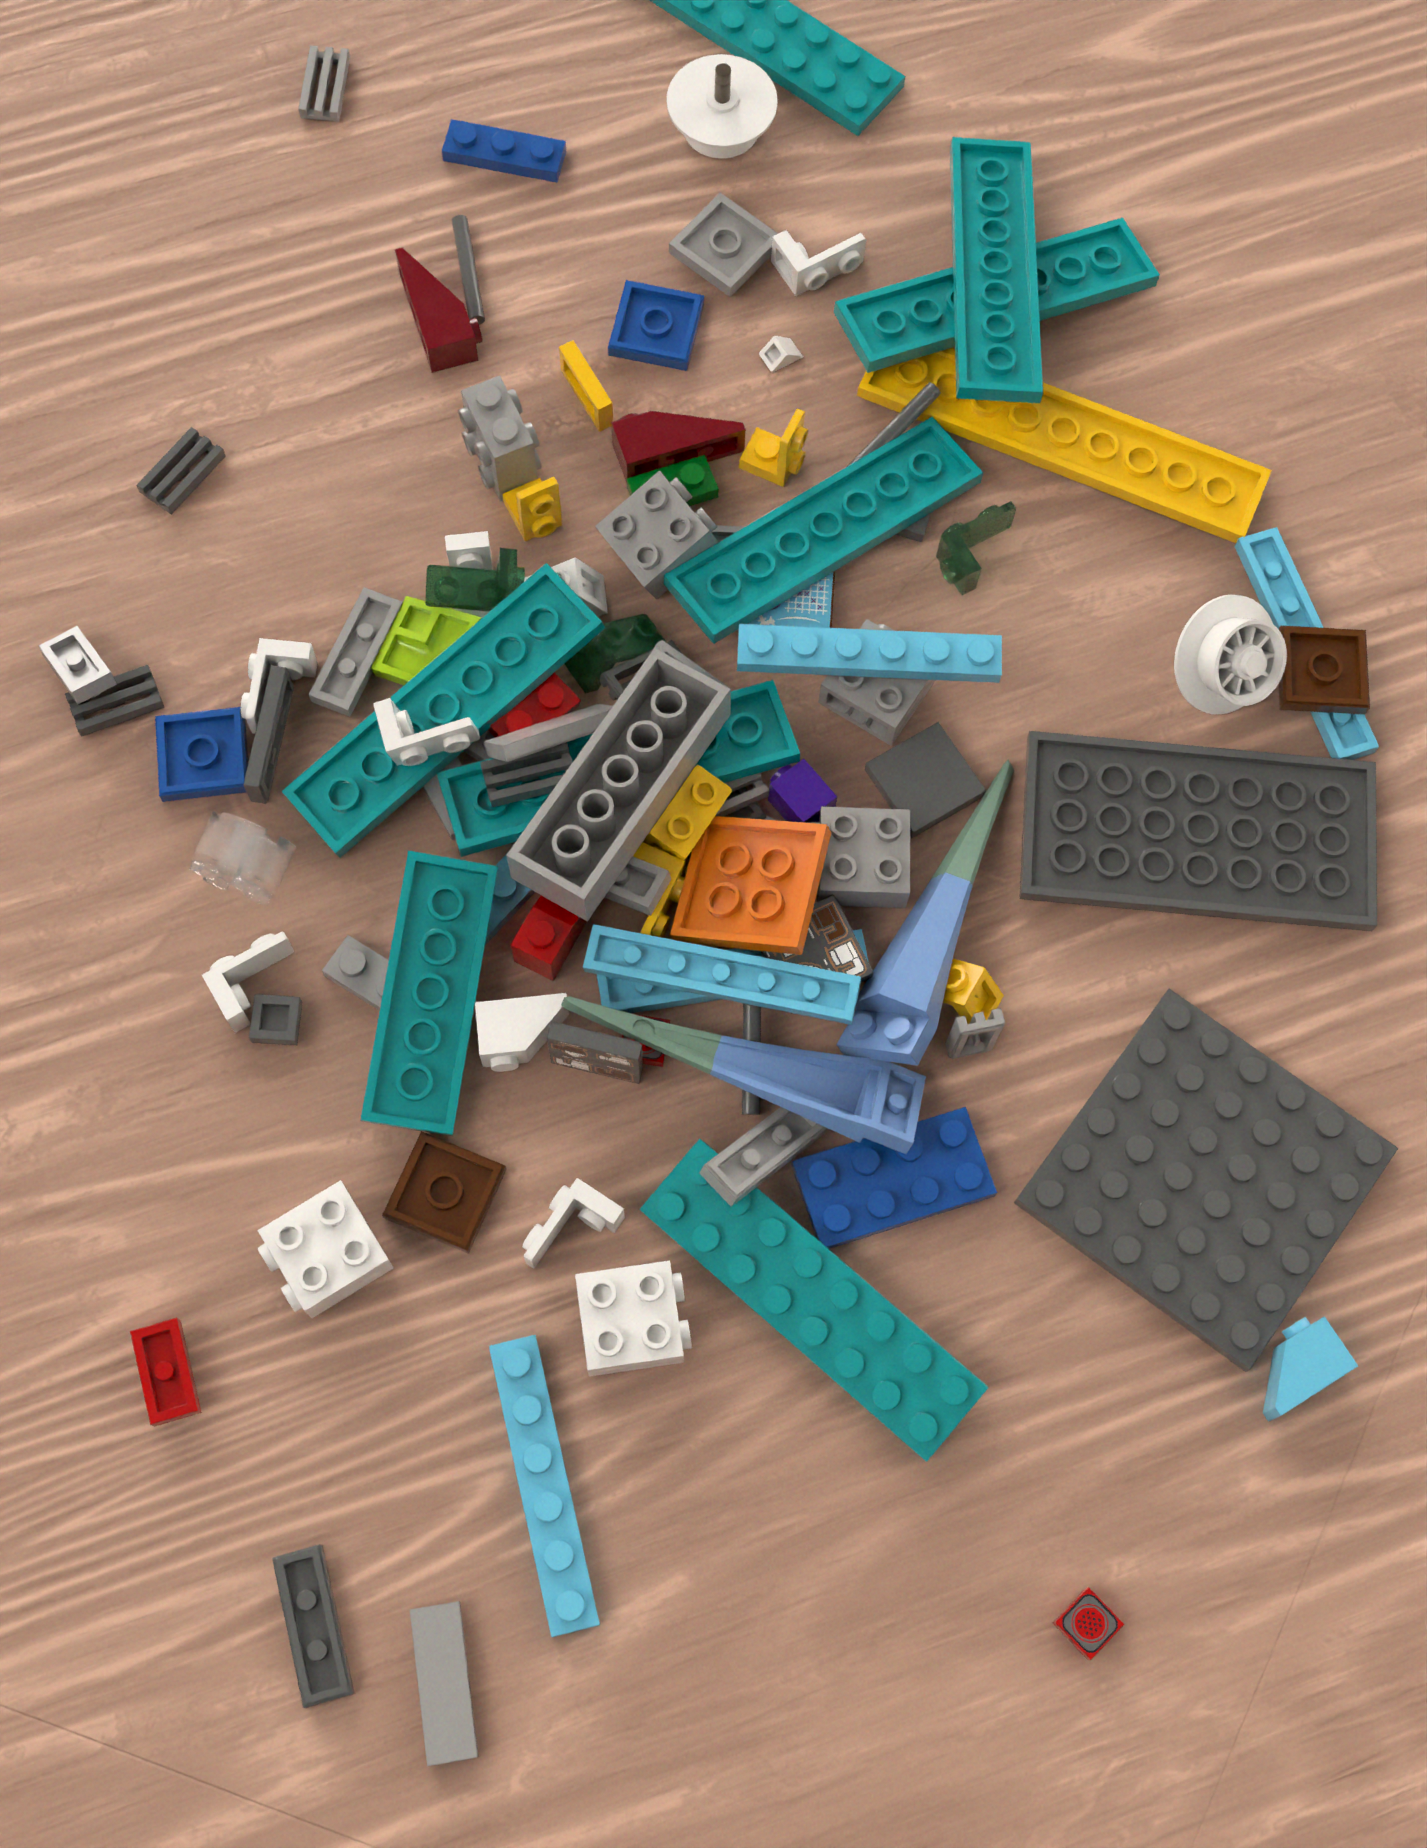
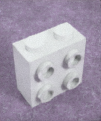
M341 1180L257 1230L264 1241V1244L258 1247L262 1258L271 1272L280 1268L288 1284L281 1287V1290L295 1312L303 1308L311 1319L394 1268Z
M670 1261L575 1274L589 1377L683 1363V1350L692 1349L688 1320L679 1321L676 1302L685 1301L681 1273L672 1274Z

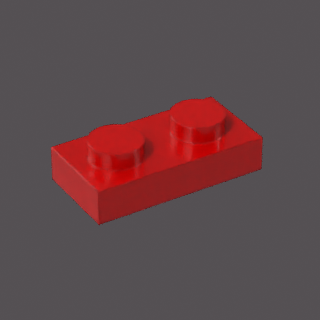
M554 672L507 714L491 724L488 731L496 738L571 713L580 705L581 700Z
M173 1318L130 1331L150 1425L156 1427L202 1413L181 1320Z

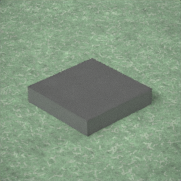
M939 722L868 761L865 765L866 773L890 808L910 810L911 838L983 798L986 793V789Z

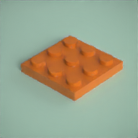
M715 816L692 849L670 936L673 940L697 945L802 955L831 837V831L827 824Z

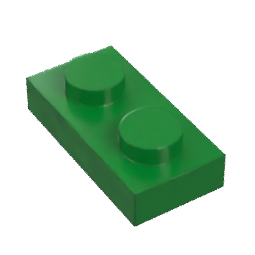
M705 455L626 479L630 496L659 470L669 482L677 477L692 495V498L686 502L689 506L709 501L719 496V488Z

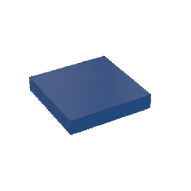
M626 280L608 345V356L687 371L704 306V295Z
M241 707L155 716L159 796L162 802L246 793L243 784L248 767L246 721L241 717Z

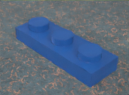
M451 119L442 148L443 161L558 183L566 154V141Z

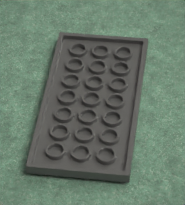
M1029 731L1026 748L1019 899L1373 931L1377 926L1376 762Z

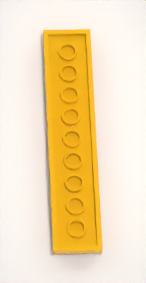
M953 347L869 373L866 371L858 386V397L900 412L929 382H932L940 390L941 394L917 420L924 422L933 417L945 431L1233 543H1236L1238 538L1246 536L1272 472L1268 468L1044 382L1040 403L956 398L955 348Z

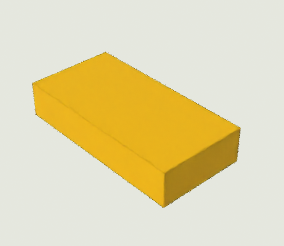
M572 340L559 346L561 371L599 432L611 427V422H613V403L576 343Z

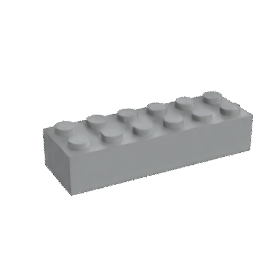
M654 648L507 853L506 857L511 878L588 921L731 715V689Z

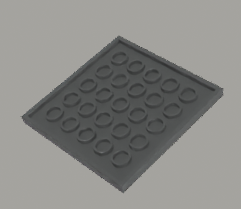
M1168 989L1022 1190L1014 1204L1243 1371L1247 1372L1252 1368L1398 1150V1147L1180 995Z

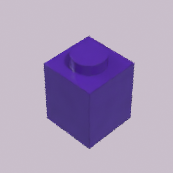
M802 759L793 767L790 764L784 765L770 779L768 801L785 821L819 822L821 806L836 807L837 796L805 759Z

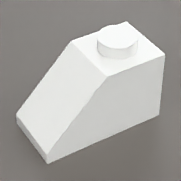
M560 993L475 1002L479 1055L482 1066L491 1067L493 1071L503 1072L517 1069L519 1063H528L547 1041L550 1024L554 1022L562 1024L569 1015V1010L561 1006L567 994Z

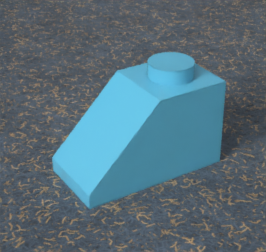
M1305 1316L1282 1331L1287 1340L1273 1349L1263 1414L1268 1421L1282 1416L1358 1367V1364L1325 1316L1310 1324Z

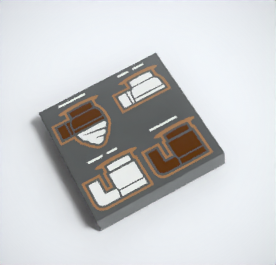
M834 895L814 903L802 955L760 951L764 958L861 976V982L872 978L874 974Z
M557 1022L550 1024L547 1042L552 1064L636 1084L640 1083L643 1071L642 1044L640 1042Z

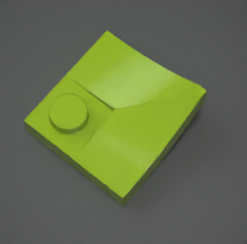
M406 596L371 666V670L377 677L404 686L482 618Z

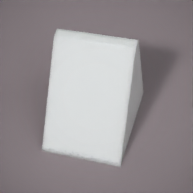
M775 335L758 353L771 372H775L803 358V355L791 338Z

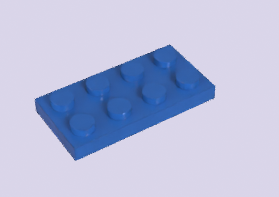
M966 1107L918 1121L914 1143L907 1154L864 1138L860 1143L854 1141L793 1160L791 1164L815 1237L829 1249L989 1199L997 1194Z

